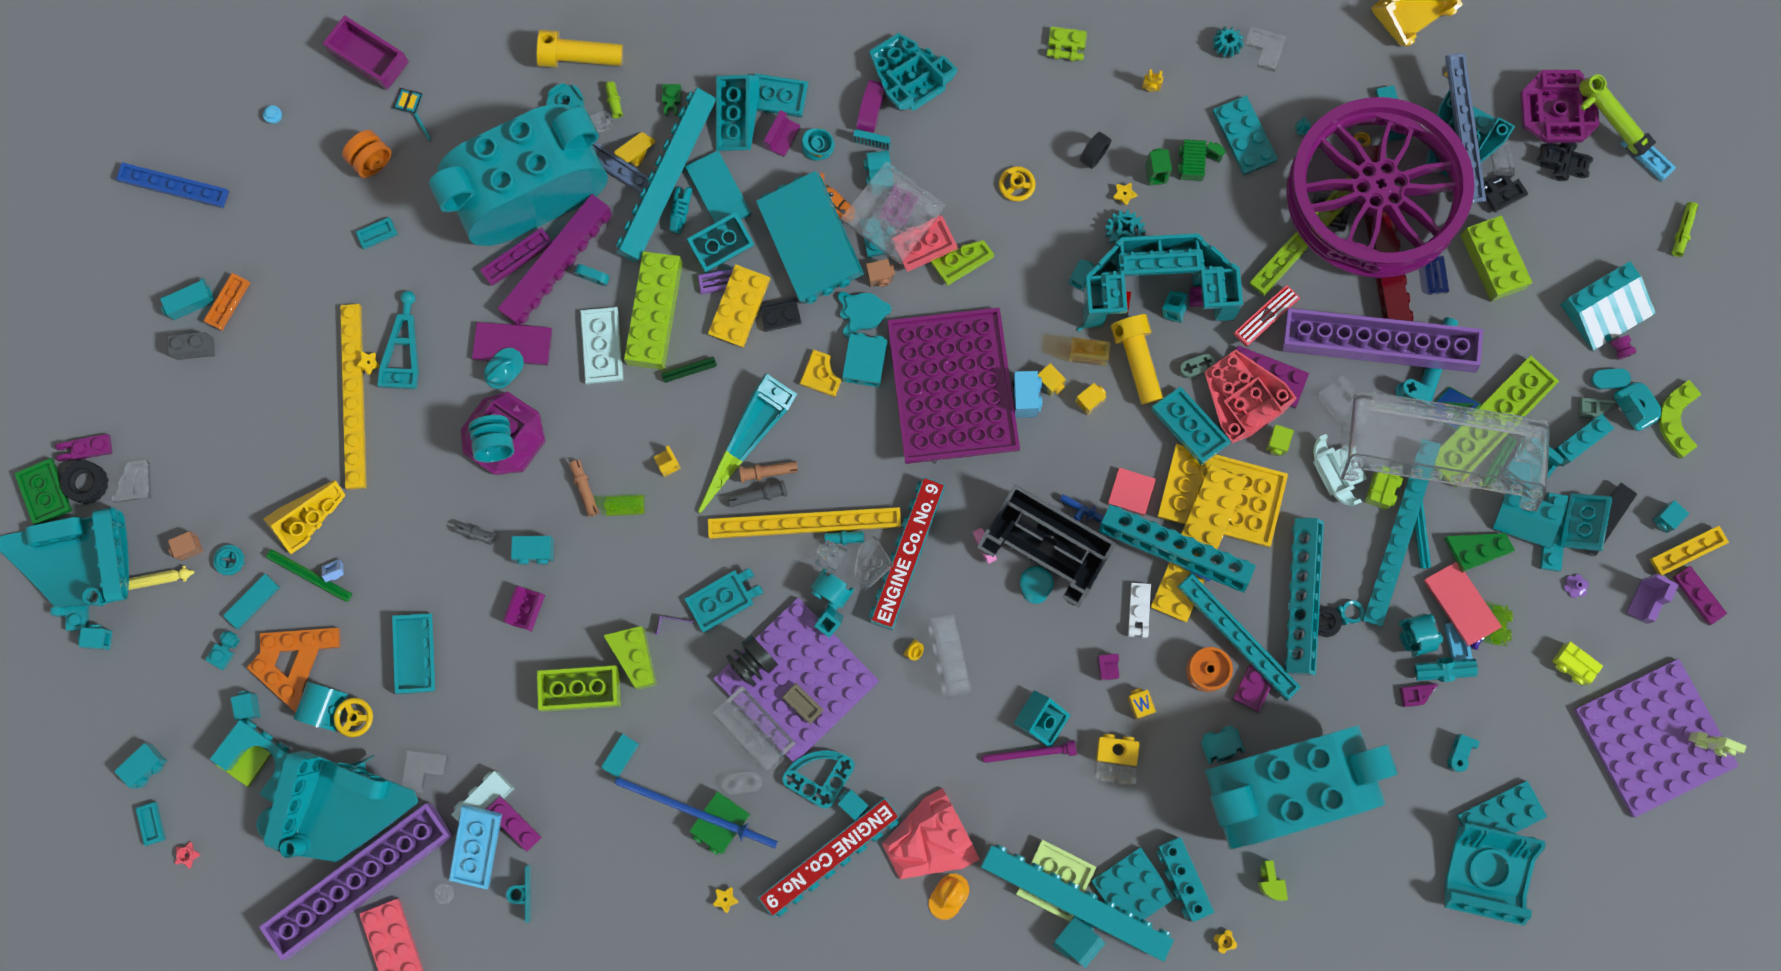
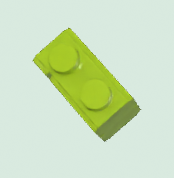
M1384 464L1377 465L1365 503L1386 510L1394 506L1397 500V495H1395L1396 488H1400L1403 477H1400L1402 471Z

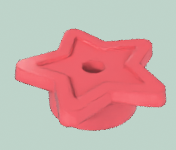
M189 842L185 847L175 848L177 852L175 864L184 863L188 868H191L193 860L200 856V853L194 851L192 842Z

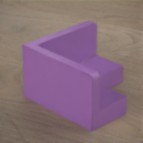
M1659 574L1641 579L1626 613L1646 624L1655 622L1662 605L1672 601L1679 584Z

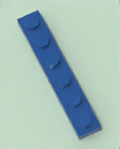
M123 162L116 177V180L121 183L224 208L230 192L228 189Z

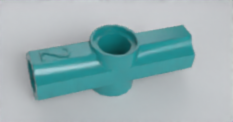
M1444 657L1434 662L1415 663L1414 672L1417 681L1437 679L1441 682H1452L1455 678L1477 677L1478 666L1476 659L1454 660L1453 658Z

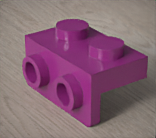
M516 586L503 622L532 632L545 595Z

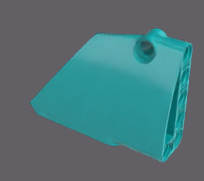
M113 507L93 511L91 517H72L26 527L25 531L0 537V552L41 591L54 607L91 605L101 607L107 603L122 601L128 598L129 552L125 517L121 510ZM97 593L98 597L93 601V596Z

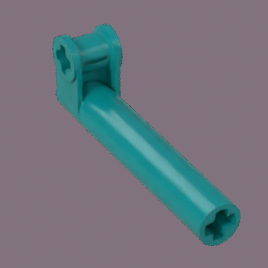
M1445 317L1441 325L1458 326V321ZM1425 367L1420 382L1408 379L1405 382L1399 383L1395 388L1396 395L1400 399L1414 404L1416 407L1429 409L1443 369Z

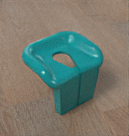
M1634 382L1614 393L1615 401L1636 431H1641L1660 419L1661 406L1645 384Z

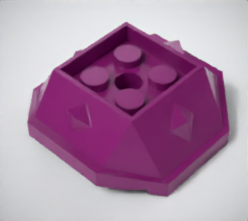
M1542 70L1520 93L1522 128L1545 143H1582L1600 125L1598 108L1594 103L1585 110L1580 109V106L1588 98L1581 94L1579 88L1580 83L1586 79L1584 74L1580 70Z
M510 392L483 398L461 428L463 454L495 476L524 472L546 442L540 413ZM487 415L507 417L510 422V436L513 439L514 453L510 457L497 462L476 461L473 458V441L470 439L468 429L471 421Z

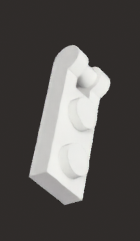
M1131 583L1128 637L1138 635L1142 638H1148L1151 584ZM1135 623H1142V628H1135Z

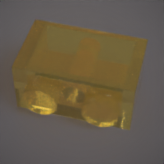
M1072 337L1068 362L1106 366L1109 359L1110 342Z

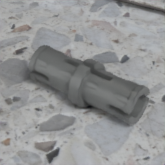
M458 521L456 526L462 527L463 530L455 527V533L468 536L473 541L479 540L489 545L493 544L494 541L487 537L495 539V533L482 530L476 525L474 527L461 521Z

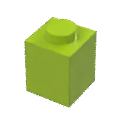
M1275 424L1271 430L1265 450L1270 451V454L1275 456L1285 455L1288 452L1294 430Z

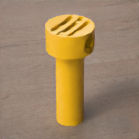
M539 29L537 65L557 68L558 61L622 66L623 44L560 39L559 31Z
M1136 315L1111 324L1110 327L1115 344L1123 343L1141 405L1162 400L1163 396L1145 338L1152 333L1147 315Z

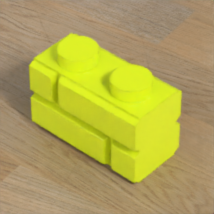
M1571 641L1563 644L1552 660L1556 664L1555 668L1562 673L1567 672L1572 676V681L1580 686L1591 684L1603 668L1602 664Z

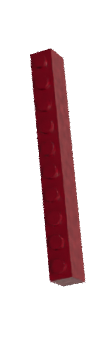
M1379 145L1362 147L1372 162L1377 161ZM1381 169L1384 173H1388L1387 170ZM1363 172L1364 175L1370 176L1369 173ZM1370 202L1373 206H1377L1375 202ZM1382 212L1380 230L1373 249L1386 253L1399 252L1401 243L1400 239H1397V228L1385 212ZM1364 214L1370 241L1373 217ZM1406 275L1376 278L1382 318L1413 321V312L1409 308L1410 294L1406 291Z

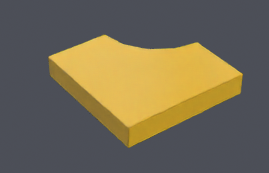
M813 349L800 385L835 398L842 379L831 370V355Z

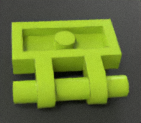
M1051 26L1048 46L1055 47V49H1048L1047 56L1054 57V59H1070L1073 62L1076 60L1083 61L1084 53H1077V50L1084 51L1087 31ZM1061 48L1071 49V52L1062 51Z

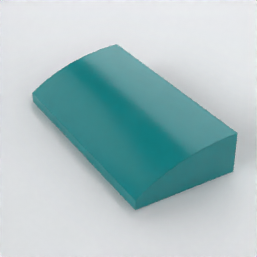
M432 614L392 616L395 695L434 692L435 671Z

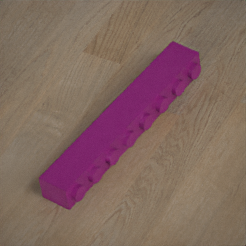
M591 194L498 307L500 313L515 325L524 324L529 319V314L532 310L539 307L541 299L545 294L548 295L552 291L554 283L562 279L568 266H572L575 263L577 255L587 248L590 239L598 235L599 228L610 220L612 214L610 207Z

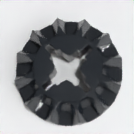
M1320 607L1319 625L1323 621L1322 617L1324 619L1332 617V619L1328 622L1329 627L1326 625L1318 627V636L1326 638L1334 636L1341 628V616L1332 607Z

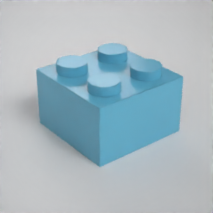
M1015 371L1012 380L1016 418L1037 417L1042 407V396H1039L1040 388H1042V379L1038 377V371Z

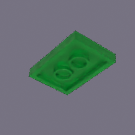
M49 458L14 473L33 525L43 524L73 511L68 497L61 490V478L54 459Z

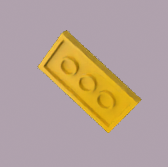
M735 264L708 335L744 348L771 278Z

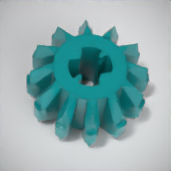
M1225 26L1222 30H1217L1212 40L1214 42L1213 49H1217V55L1222 53L1223 58L1226 55L1232 58L1234 54L1238 55L1240 53V49L1244 46L1242 42L1244 37L1239 35L1240 29L1233 31V26L1230 30Z

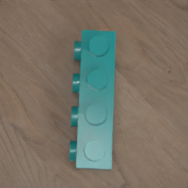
M1177 837L1156 846L1158 849L1156 852L1157 858L1160 863H1164L1167 869L1164 870L1165 876L1174 885L1175 889H1172L1176 900H1180L1183 908H1181V912L1185 920L1189 919V922H1195L1215 913L1182 838Z

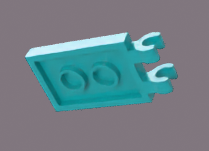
M750 568L740 574L734 570L685 598L703 633L754 605L752 599L764 593L759 585L749 591L746 590L743 582L755 576Z

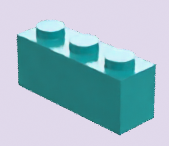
M1603 414L1591 420L1553 449L1565 458L1561 464L1562 467L1573 461L1615 429Z

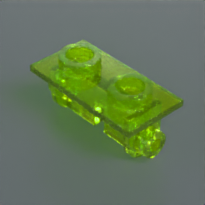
M644 495L606 497V501H604L606 516L645 514Z
M1495 605L1492 613L1502 627L1491 634V641H1493V645H1501V642H1504V645L1508 647V641H1512V630H1509V622L1513 621V611L1510 610L1508 605H1506V609H1503V606Z

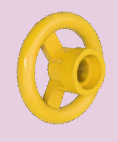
M1010 167L999 178V189L1008 200L1015 202L1024 201L1035 190V178L1024 167ZM1010 174L1011 187L1006 191L1004 181ZM1023 174H1025L1029 178L1030 183L1025 182V176ZM1021 188L1029 189L1024 195H1012L1015 190Z
M359 698L344 700L338 705L334 713L336 729L347 737H358L368 731L373 721V712L370 705ZM351 704L361 705L366 710L367 715H364L361 711L353 710ZM346 708L348 713L347 722L342 727L340 714ZM356 714L357 719L353 721L352 716ZM366 721L360 730L348 731L351 726H360Z

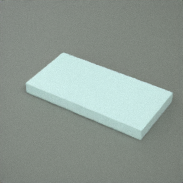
M619 308L580 310L585 383L595 384L624 381Z

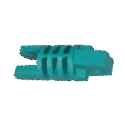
M676 187L669 221L670 231L674 234H681L686 222L688 206L692 195V188L686 187L684 193L681 187Z

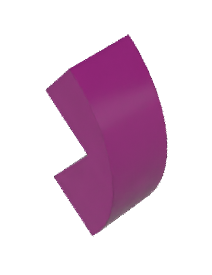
M869 79L862 99L856 129L874 133L877 127L879 111L886 93L881 82Z

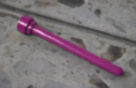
M1067 740V743L1059 746L987 754L982 756V761L987 763L1060 753L1076 756L1075 740Z

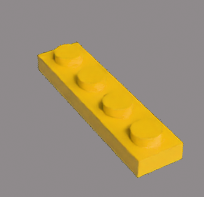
M1719 525L1649 560L1656 573L1662 576L1729 543Z

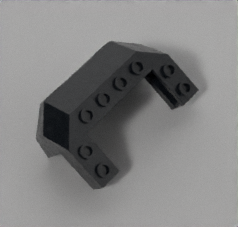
M1014 484L997 516L985 531L977 548L985 555L994 557L1003 543L1007 544L1010 549L1019 551L1027 559L1034 560L1041 564L1044 569L1058 574L1061 579L1070 581L1071 583L1062 598L1069 604L1080 608L1117 543Z

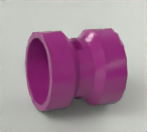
M1629 335L1611 342L1612 347L1617 349L1616 356L1618 360L1637 353L1635 347L1629 344L1631 343Z

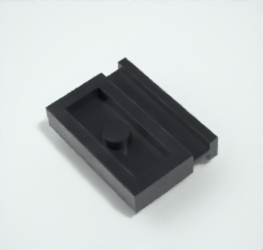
M796 296L760 305L765 332L802 324Z

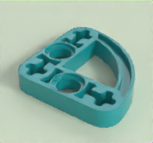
M812 752L796 760L783 775V783L786 787L817 806L828 809L836 801L852 774L855 764L850 757L839 752ZM832 759L837 761L823 787L797 771L815 760ZM847 760H849V765L851 766L850 770L845 769L843 774L847 776L844 779L840 774L835 773L836 769H838V771L840 772L843 767L841 765V762H846ZM795 774V779L799 782L801 778L805 780L800 785L799 791L795 789L798 786L795 783L788 784V779H786L788 775L792 776ZM833 777H839L841 779V786L832 788L830 780ZM812 784L814 792L811 795H805L803 792L804 785ZM818 788L822 790L819 793L822 796L829 795L830 804L825 803V805H822V800L818 797L816 801L812 799L817 794Z

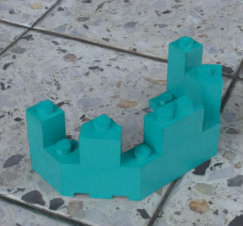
M1198 233L1121 237L1116 245L1085 278L1083 284L1085 304L1082 310L1084 328L1103 327L1107 314L1127 313L1125 276L1192 273L1193 286L1202 287L1203 309H1214L1215 321L1234 320L1243 306L1240 268L1235 263L1232 264L1226 259L1225 255L1214 246L1209 245Z

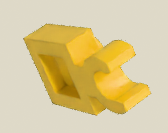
M1150 69L1148 74L1144 76L1142 88L1150 92L1160 91L1163 83V72L1153 73L1152 69Z

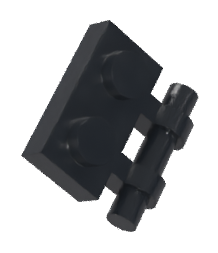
M1513 170L1503 171L1497 177L1484 181L1485 191L1488 190L1490 192L1486 196V200L1494 213L1528 195L1520 179L1512 182ZM1503 183L1505 186L1498 189L1496 185Z

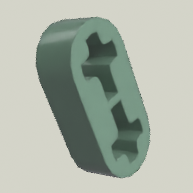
M1203 354L1186 360L1180 366V375L1183 378L1191 379L1205 374V371L1215 364V359L1210 354ZM1204 359L1206 360V362L1210 361L1208 367L1206 365H1199L1203 363ZM1186 365H1188L1189 368L1195 366V368L1192 369L1191 374H1189L1188 371H1184Z

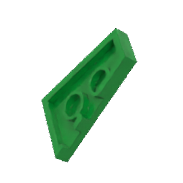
M1506 533L1446 536L1444 538L1462 573L1515 551Z

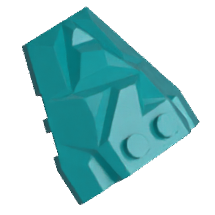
M900 33L895 34L869 51L888 99L901 110L910 109L915 111L940 95L946 89V84L958 72V69L945 56L941 55L938 57L932 54L931 49L919 47L917 42Z

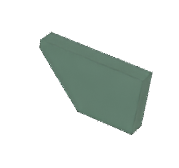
M1581 397L1579 398L1578 417L1596 418L1610 409L1616 401Z

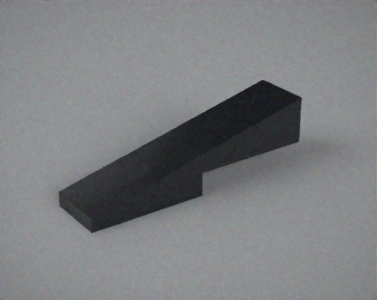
M1619 483L1610 495L1612 497V504L1604 543L1637 496L1636 492L1623 483ZM1583 549L1591 556H1596L1599 552L1595 550Z

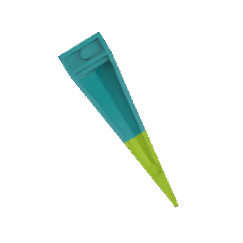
M764 374L756 389L753 390L701 502L698 513L705 509L744 459L788 411L797 396V393L769 374Z

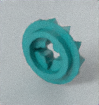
M225 545L215 553L213 564L220 574L234 575L240 572L242 566L245 565V555L237 546ZM232 555V559H234L236 563H230L228 566V562L223 560V558H230Z

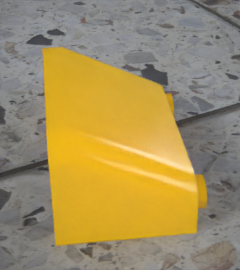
M1380 0L1371 7V10L1400 46L1404 45L1407 47L1415 42L1414 39L1417 37V32L1440 16L1447 15L1449 17L1455 14L1457 8L1463 4L1461 0Z

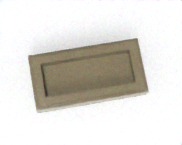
M797 683L782 696L810 725L824 711Z

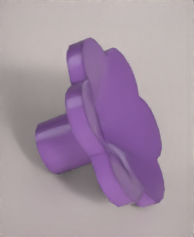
M1580 574L1568 576L1564 590L1572 598L1583 597L1587 594L1586 589L1589 587V583Z

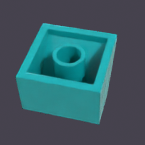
M1034 690L1014 721V724L1047 747H1051L1071 715L1051 698Z

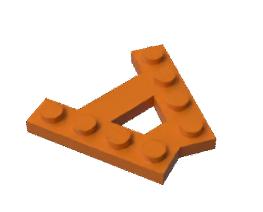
M340 628L260 633V653L246 668L296 713L303 689L319 649L340 648ZM298 651L288 677L275 664L280 652Z

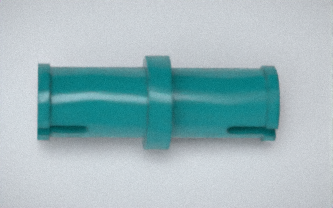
M842 530V532L825 533V545L843 544V546H847L848 543H864V531L847 532Z

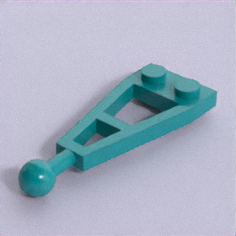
M404 291L400 296V300L403 303L402 314H397L379 368L377 384L379 388L417 390L419 365L414 316L410 315L411 305L415 302L416 297L412 291ZM403 322H408L409 338H398ZM395 345L410 346L411 369L388 368Z

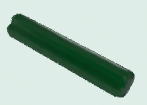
M712 356L662 372L661 375L663 381L667 383L714 368L717 364Z

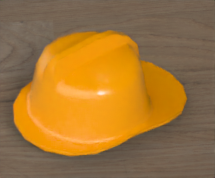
M948 874L940 880L929 899L930 911L936 918L948 920L959 912L969 895L967 880L959 874Z

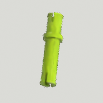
M1686 203L1678 233L1674 236L1675 243L1671 251L1673 256H1684L1686 245L1691 238L1690 232L1699 207L1697 203Z

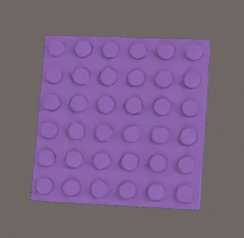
M799 598L755 638L777 662L778 666L774 670L767 673L761 668L759 673L763 680L760 681L754 675L752 679L757 684L754 688L737 675L731 668L730 663L714 678L793 763L808 752L879 682L834 634L829 638L814 627L818 617ZM795 683L824 710L811 725L782 698Z
M1680 659L1661 666L1574 709L1632 818L1739 766L1734 756H1718L1714 754V750L1698 748L1694 742L1688 740L1690 733L1693 732L1707 733L1708 738L1710 736L1722 737Z

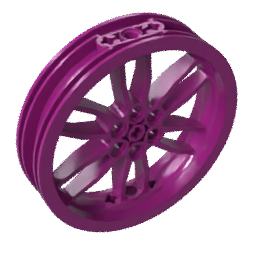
M1387 97L1363 98L1342 104L1329 111L1307 132L1288 174L1286 187L1287 205L1298 234L1306 245L1321 259L1340 270L1359 276L1372 278L1395 277L1411 273L1426 266L1447 248L1464 224L1471 209L1474 197V172L1470 157L1462 141L1452 128L1437 115L1417 104ZM1360 125H1379L1385 127L1378 147L1376 162L1371 161L1359 142L1345 130L1346 128ZM1390 130L1399 134H1405L1404 136H1406L1401 151L1395 160L1386 158V145ZM1335 133L1352 152L1359 166L1340 154L1326 139ZM1411 137H1415L1424 143L1441 162L1425 164L1403 172L1397 168L1409 146ZM1320 147L1337 167L1353 179H1329L1306 183L1309 162L1317 148ZM1381 169L1387 170L1388 173H1384ZM1446 171L1450 183L1432 185L1410 183V180L1419 176ZM1363 172L1369 173L1370 176L1364 175ZM1394 182L1399 183L1401 187L1396 186ZM1357 188L1363 189L1364 192L1358 191ZM1336 190L1348 191L1349 194L1335 200L1311 204L1307 192ZM1452 192L1450 212L1442 228H1439L1422 208L1406 196H1427ZM1389 199H1393L1396 203L1390 202ZM1370 202H1375L1377 206H1373ZM1354 203L1361 205V210L1350 227L1347 239L1340 238L1330 231L1315 213L1336 210ZM1399 209L1415 218L1433 237L1426 243L1423 242L1408 225ZM1382 212L1387 213L1398 231L1415 247L1414 249L1390 253L1373 249L1380 230ZM1364 214L1373 217L1372 235L1368 246L1353 242L1352 240L1356 227Z

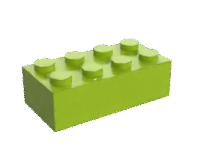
M1502 215L1470 226L1461 234V238L1491 302L1525 290L1533 283Z
M617 666L537 671L538 710L541 712L621 707L620 668Z

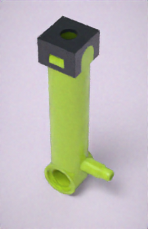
M1597 74L1584 79L1580 83L1579 88L1581 94L1588 98L1580 106V109L1585 110L1594 103L1628 145L1626 150L1634 158L1645 154L1656 141L1649 133H1643L1606 87L1605 78Z

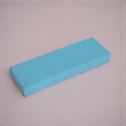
M1624 140L1620 143L1625 149L1628 146ZM1654 146L1645 154L1635 157L1661 182L1676 169Z

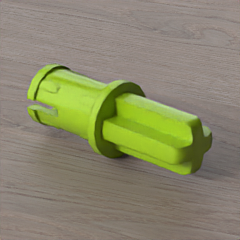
M609 81L605 84L608 98L606 101L610 106L612 118H621L623 116L620 105L621 97L618 96L615 82Z

